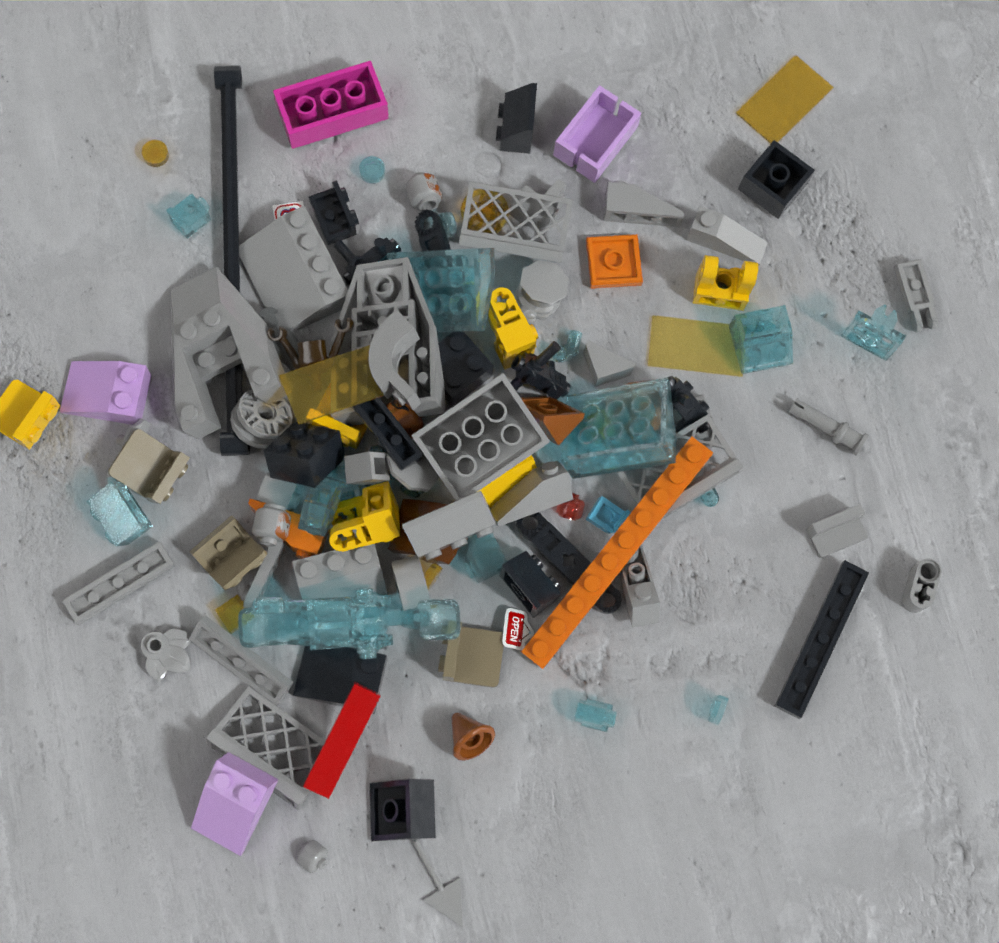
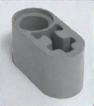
M930 558L923 559L910 569L902 597L903 606L909 612L918 613L933 604L942 572L937 561ZM921 567L929 571V579L921 575Z

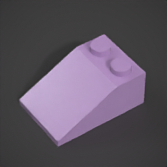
M72 361L60 413L133 425L143 416L152 375L146 365L122 361Z
M228 752L216 761L208 777L191 829L241 856L279 779Z

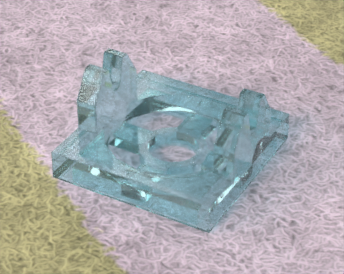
M883 305L877 308L872 316L858 310L841 336L886 361L903 343L906 335L893 329L897 322V311L893 310L889 316H886L887 306ZM883 338L890 340L891 344L884 341Z

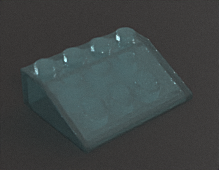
M494 248L387 253V260L409 258L437 332L485 331L496 275Z
M668 377L566 395L567 405L585 413L584 419L562 442L561 463L572 479L676 463V432L670 380Z

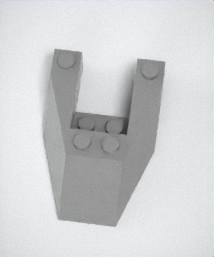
M408 257L356 266L339 316L343 329L347 327V318L353 320L354 328L351 332L346 333L336 362L331 368L330 415L335 420L348 426L365 424L351 405L367 395V365H369V348L372 338L382 322L396 309L414 326L420 338L400 359H409V386L416 392L421 401V404L414 411L419 417L445 413V386L437 330ZM336 328L331 340V348L338 332Z
M214 267L171 290L172 378L175 409L183 432L198 440L221 428L205 381L243 363L253 393L262 401L270 404L292 393L275 345L268 338L266 322L218 267Z

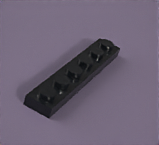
M846 560L841 563L774 705L776 708L798 719L802 718L869 575L868 571Z

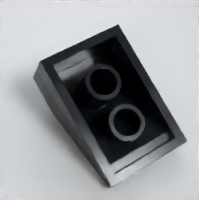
M306 641L293 696L342 707L354 682L380 694L388 660L387 655L357 648Z

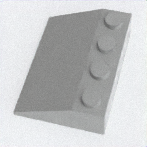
M305 206L280 216L239 245V257L264 307H273L278 310L275 315L278 318L279 326H283L293 333L342 310L348 289Z
M504 373L411 435L455 501L478 492L550 443V440Z

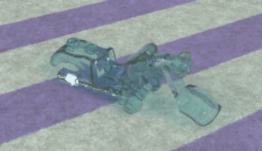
M373 588L356 589V595L353 597L301 600L263 597L256 598L252 602V607L244 608L239 612V639L242 646L246 648L300 645L310 646V650L348 647L354 644V647H357L360 659L376 658L377 652L383 649V647L393 645V634H387L388 626L402 625L405 628L419 629L420 637L424 640L456 639L460 635V610L458 602L453 599H422L416 608L405 611L403 607L401 609L387 610L386 606L391 605L390 595H379L377 592H373Z

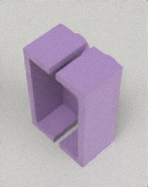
M600 85L555 141L553 156L571 168L574 164L577 165L576 171L594 183L638 128L641 112L624 101L620 103L617 116H615L618 97Z

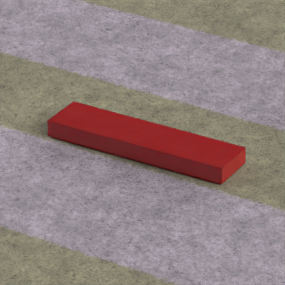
M354 682L303 784L304 788L327 799L330 798L381 694Z

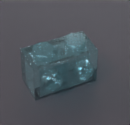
M121 482L109 483L86 501L91 508V515L101 523L105 529L106 538L116 547L131 544L153 527L128 487Z

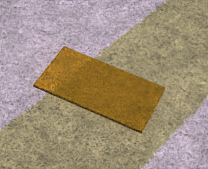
M795 55L736 114L770 144L773 140L779 142L834 87Z
M652 315L648 366L743 377L746 326Z
M370 345L279 375L298 425L384 396L370 371L368 359Z

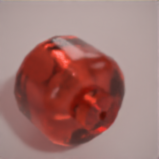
M572 493L573 500L557 505L556 512L560 517L576 521V519L582 517L585 502L579 499L578 494Z

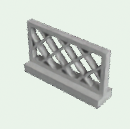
M469 181L459 245L562 263L573 199ZM474 188L484 189L491 198L479 208L472 199ZM490 191H495V192H500V193H498L496 196L493 197V195L491 194ZM503 193L511 194L517 203L505 212L495 200ZM515 195L524 196L525 198L519 201ZM529 198H536L542 208L532 216H529L521 204ZM541 200H547L551 202L545 206ZM493 201L501 215L489 223L481 209ZM555 202L567 204L565 215L555 221L547 208ZM471 203H472V205L474 206V208H475L476 210L473 211V212L470 214ZM519 206L527 219L514 227L506 214ZM545 210L553 223L540 232L532 219ZM478 212L486 226L479 231L467 229L469 218ZM504 217L512 230L505 235H498L491 225ZM564 219L563 227L561 230L558 223ZM528 221H530L538 233L530 240L523 239L517 231ZM556 226L561 234L560 244L548 243L542 234ZM489 228L492 233H486L482 231ZM515 232L518 238L509 237V235ZM540 236L543 242H538L534 240Z
M709 414L616 470L637 505L641 501L642 490H649L651 488L644 485L647 470L662 474L668 467L670 456L676 457L677 455L672 453L673 443L678 439L688 441L691 437L685 435L692 431V436L695 438L697 428L706 422L713 432L711 441L696 440L704 445H708L710 450H712V447L724 449L729 459L721 464L708 460L704 466L703 474L692 480L662 519L743 471V465L736 458ZM715 436L720 444L713 443ZM670 445L669 451H663V450H662V449H664L665 447H667V446ZM655 453L667 455L664 470L648 467L650 457ZM646 460L645 466L639 464L642 461ZM708 465L715 466L711 470L707 471ZM632 467L644 469L641 484L629 482L624 472ZM632 486L640 488L638 495Z
M249 686L215 730L212 729L206 737L207 745L220 755L224 756L229 752L279 779L273 793L297 810L303 805L311 791L306 788L303 789L294 782L293 772L311 770L313 764L310 749L320 748L325 742L321 737ZM249 696L259 702V713L243 714L242 705ZM263 706L266 707V708H267L268 710H270V711L264 712V711H263ZM240 709V716H234ZM277 715L282 719L283 729L266 731L264 717ZM261 717L263 732L246 734L244 720ZM241 721L243 735L231 737L223 729L229 722ZM286 722L292 727L286 728ZM299 731L304 734L306 745L289 748L287 733ZM284 733L286 748L269 751L267 736ZM264 737L265 752L253 753L248 749L247 739ZM309 739H311L315 743L309 744ZM244 740L245 746L240 744L238 741ZM307 750L309 765L292 767L290 752ZM287 753L289 768L277 770L271 766V755ZM267 756V762H265L260 757ZM284 773H290V779Z

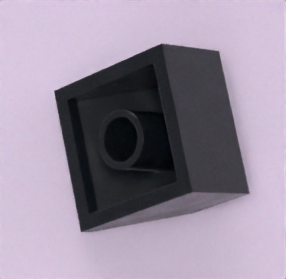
M530 83L506 92L504 103L499 102L498 118H503L502 126L497 125L496 141H501L500 151L530 154L537 83Z
M524 551L505 562L501 566L499 576L530 615L535 618L559 599L561 595L559 589L561 587L552 575L548 577L543 572L542 568L544 566L535 554L530 556L527 551Z
M404 779L370 783L371 841L436 838L434 779Z

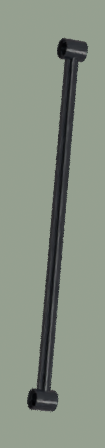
M240 65L214 66L216 90H221L224 275L240 292L236 89H242V72ZM242 363L226 371L227 432H220L221 456L250 455V445H247L238 438L232 429L230 421L231 412L242 397Z

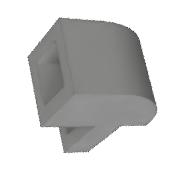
M557 179L545 195L566 198V195H564L566 184ZM525 185L522 189V191L536 193L527 185ZM516 196L519 201L525 198L524 196ZM529 198L521 204L529 216H532L542 208L536 198ZM514 199L511 201L509 209L517 204ZM541 200L545 206L551 202L547 200ZM555 202L547 208L555 221L557 220L558 208L562 205L559 202ZM519 206L509 212V215L520 223L527 219ZM545 210L532 219L537 228H544L553 223ZM530 221L524 224L527 227L534 228Z
M418 556L391 562L393 576L404 611L431 604Z

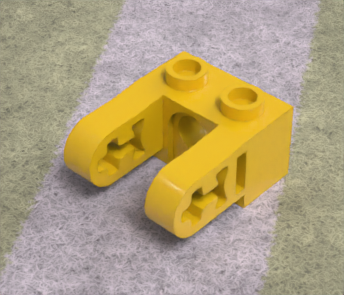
M704 255L695 276L692 303L744 311L749 302V295L757 280L758 263L744 261L741 268L725 269L719 268V257ZM717 282L726 284L728 288L722 289L718 287Z
M500 287L493 290L490 295L488 321L496 336L494 349L504 370L511 368L512 361L517 355H522L525 352L527 354H534L537 347L536 339H538V334L534 325L528 324L512 292L507 288ZM501 296L502 299H507L506 303L497 302V297Z
M389 481L363 488L362 495L338 502L331 508L330 521L333 527L330 530V545L337 551L344 552L379 542H389L400 536L399 507ZM355 507H356L357 516H355V511H353V508H355ZM343 512L344 515H347V518L343 519L341 516H338V513ZM353 529H356L357 537H355V532L353 533ZM343 534L344 537H347V540L342 541L338 535Z

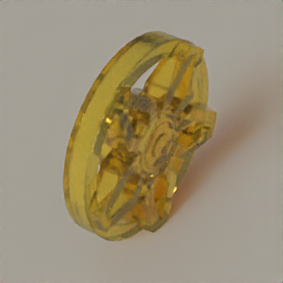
M484 189L473 191L472 198L480 195L479 203L475 202L478 208L487 202L483 201L485 195L488 201L491 199ZM490 191L493 197L498 194V192ZM501 195L497 199L502 204H498L505 212L509 207L506 199ZM467 196L464 198L461 205L462 221L464 217ZM492 202L481 209L488 222L501 215L500 211L495 212V209L498 208ZM478 212L471 217L467 229L479 231L483 223H485ZM503 218L500 224L496 221L494 223L495 227L492 228L498 233L506 225L507 221L505 218ZM474 221H480L477 225L473 226ZM489 228L482 231L486 233H492Z

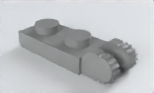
M917 259L897 263L894 269L907 312L910 314V322L914 332H921L923 330L920 315L922 311H925L928 327L930 329L938 328V318L935 311L936 304L922 260Z

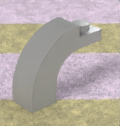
M396 309L382 322L372 338L369 348V367L375 382L387 400L393 395L402 406L406 403L414 410L421 404V401L416 392L398 375V365L402 355L420 338L414 326Z

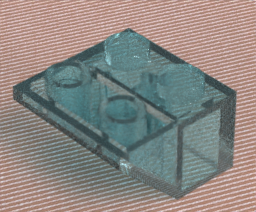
M786 305L734 315L729 324V329L741 374L793 364L792 327Z

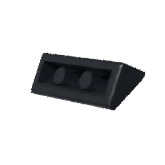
M374 390L351 405L401 471L422 459L424 453Z

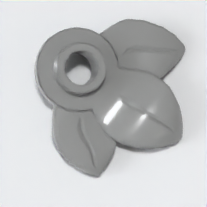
M170 629L163 634L156 631L146 634L141 640L140 649L146 657L145 669L153 679L160 682L165 677L167 670L176 673L189 671L191 668L190 659L184 648L192 642L189 640L191 635L180 629ZM153 640H157L160 643V648L157 651H153L150 648V642Z

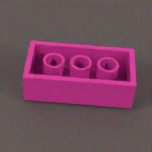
M371 60L273 90L275 104L292 149L389 119L388 104Z

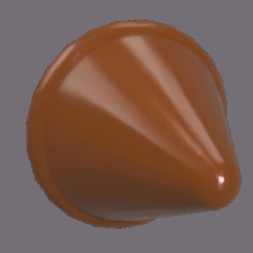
M454 713L452 715L453 755L456 759L462 761L473 759L490 747L495 738V730L492 726L485 725L461 713Z

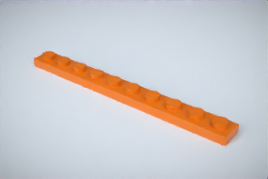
M691 436L521 652L540 668L544 669L714 452Z

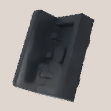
M337 180L332 182L333 188L308 196L327 245L357 235L356 225L359 224L355 210H349L347 203L350 200L345 187L340 188Z

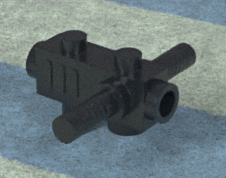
M387 237L385 239L376 238L374 241L375 246L362 256H355L342 240L337 241L334 244V248L348 262L347 267H345L346 272L342 274L346 283L350 286L357 265L398 259V253L402 250L397 241L393 238L389 240Z
M553 341L538 356L525 352L513 359L511 368L515 370L516 377L510 383L515 391L523 384H529L556 400L560 397H565L569 393L571 385L566 382V376L556 371L555 362L550 360L561 350L557 342Z
M669 376L662 381L660 392L664 397L660 400L670 411L675 409L682 417L671 427L675 434L708 414L707 410L710 407L704 400L700 403L690 392L694 388L687 380L683 383L679 378ZM707 422L698 427L696 433L699 432L701 434L710 428Z

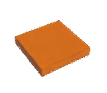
M638 234L586 237L591 289L642 286L643 278Z

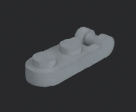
M283 541L277 542L276 546H267V556L262 564L253 570L255 578L251 586L247 585L241 596V600L244 601V608L256 611L285 551Z

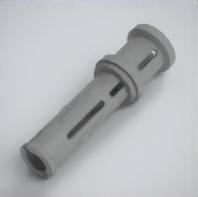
M798 398L788 412L831 436L833 443H840L851 449L854 455L859 453L869 436L866 433L862 435L850 428L847 422L840 424Z

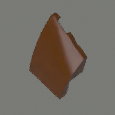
M403 499L399 510L400 536L390 541L388 550L393 553L417 555L402 524L442 508L447 504ZM451 546L442 549V555L428 561L425 557L421 559L427 563L449 565L459 548L452 550Z

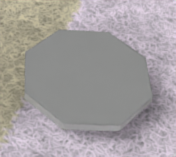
M386 455L391 475L409 490L428 492L440 478L425 455H423L420 461L402 471L390 455Z

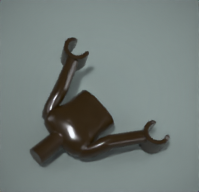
M347 318V327L345 329L341 326V320L336 319L334 326L338 332L329 356H327L325 340L297 343L298 356L286 338L287 330L284 327H279L280 335L278 338L275 337L273 328L267 330V335L270 340L281 343L297 373L310 376L311 390L321 391V374L328 372L334 366L346 333L351 332L354 328V322L351 318Z

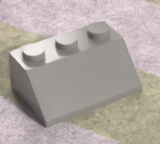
M479 491L402 524L418 558L425 557L428 561L442 555L441 550L451 546L452 550L468 544L467 538L477 535L479 539L493 533L492 528L497 526L484 494Z
M375 544L344 552L333 550L292 561L308 620L389 598Z

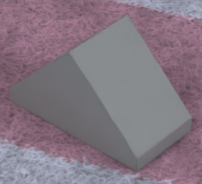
M587 340L583 354L595 386L631 375L635 362L590 340Z

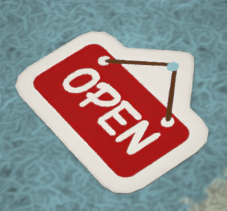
M513 608L506 610L502 644L505 647L522 650L524 649L525 642L534 635V631L527 621L528 615L526 612Z

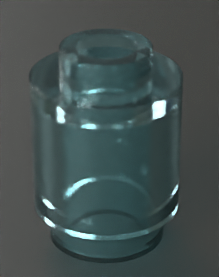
M586 698V701L579 699L574 721L579 722L580 726L607 732L608 727H614L617 711L612 710V704Z

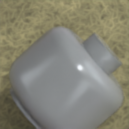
M315 840L306 842L297 853V863L310 873L316 872L317 869L322 870L328 862L325 859L328 855V850Z

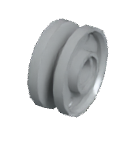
M250 389L242 395L237 405L233 408L230 421L233 431L247 445L256 448H267L292 424L293 415L290 406L283 397L267 404L256 397L253 390Z

